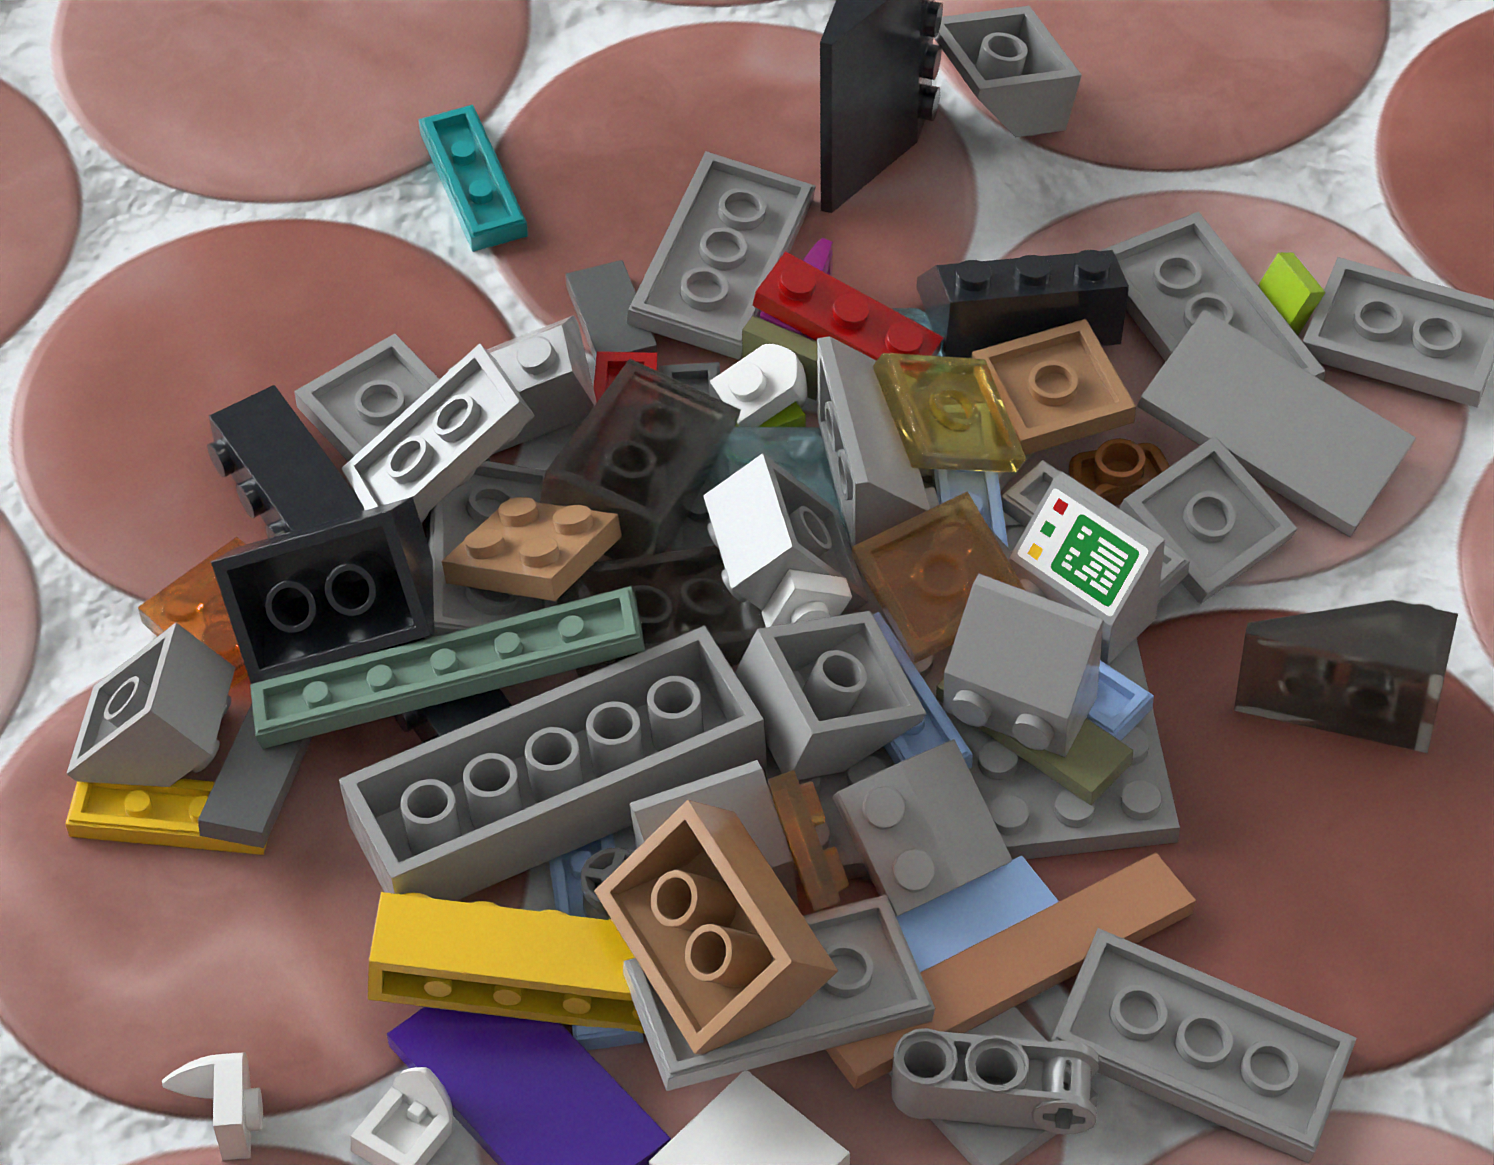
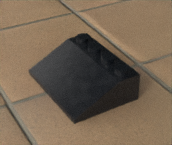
M836 0L820 41L821 211L833 213L918 142L925 120L934 121L940 101V87L932 86V80L936 79L939 71L942 47L941 45L933 44V38L937 37L940 30L943 3L934 0Z

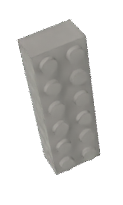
M702 626L339 779L349 826L384 892L401 895L405 893H421L434 899L457 901L633 825L630 810L631 802L758 760L762 769L767 767L764 719L707 628Z

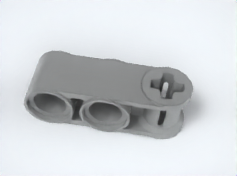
M929 1028L915 1029L904 1034L896 1044L893 1053L891 1095L893 1102L901 1112L917 1119L981 1123L988 1126L1002 1125L1043 1129L1057 1134H1078L1093 1128L1096 1123L1097 1112L1095 1105L1090 1102L1091 1077L1096 1075L1099 1070V1056L1092 1047L1070 1040L1048 1042L1008 1038L1001 1035L985 1036L943 1032ZM1069 1061L1072 1067H1065V1063ZM927 1070L937 1076L921 1078L913 1075L911 1072ZM995 1076L1004 1079L1008 1083L993 1085L986 1083L982 1079ZM1064 1084L1068 1086L1067 1091L1063 1088ZM1060 1108H1067L1066 1113H1061Z

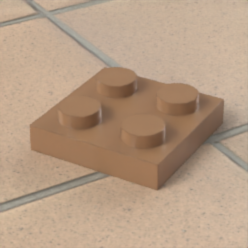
M1086 319L972 352L971 369L1019 457L1125 426L1135 421L1136 405Z
M529 497L509 498L442 560L446 583L556 601L622 537L618 514L593 511L583 505L560 506L539 503Z

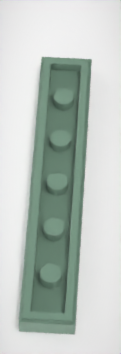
M630 586L250 684L255 736L261 748L265 749L646 651L633 590Z

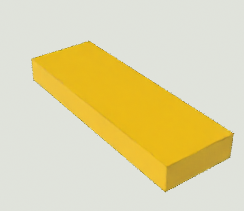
M179 779L170 787L77 781L65 823L69 837L258 855H264L266 844L264 848L200 836L198 819L215 784L213 781Z

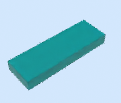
M474 105L418 119L421 137L472 252L528 237L527 221Z

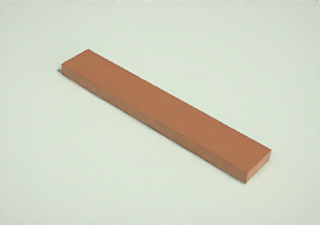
M1155 852L920 972L935 1007L932 1022L825 1050L856 1090L892 1071L893 1053L897 1042L904 1034L915 1029L925 1028L943 1032L965 1033L1078 974L1098 928L1136 944L1193 914L1196 899Z

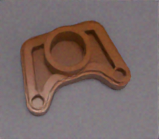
M1116 438L1105 441L1097 450L1081 452L1073 456L1069 462L1068 476L1109 503L1118 506L1122 504L1126 497L1168 469L1170 465L1162 451L1154 444H1137L1128 439Z

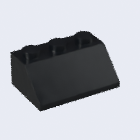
M1084 250L1079 253L1047 256L1025 255L1020 258L989 261L966 260L955 264L935 265L917 277L916 287L931 327L935 333L944 337L940 349L944 361L972 358V352L1083 319L1087 320L1101 346L1121 345L1129 285L1113 250Z
M413 496L239 546L211 561L251 684L320 667L431 636L435 633L433 561Z

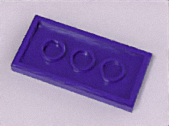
M423 1007L387 1033L389 1047L409 1069L427 1067L436 1075L450 1097L455 1119L498 1165H649V1160L671 1140L661 1127L561 1023Z

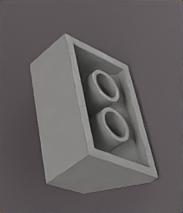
M830 336L817 338L818 423L855 563L930 552L931 526L940 525V509L935 488H924L921 477L927 474L926 457L921 439L911 440L908 429H913V411L908 392L898 393L890 367Z

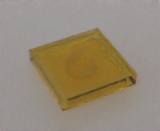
M882 353L873 365L874 372L912 468L1016 472L1026 461L1020 442L985 359Z

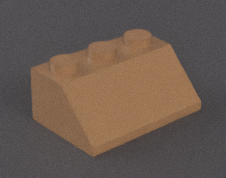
M687 800L594 890L694 1054H706L790 1017L838 972V969L734 811Z

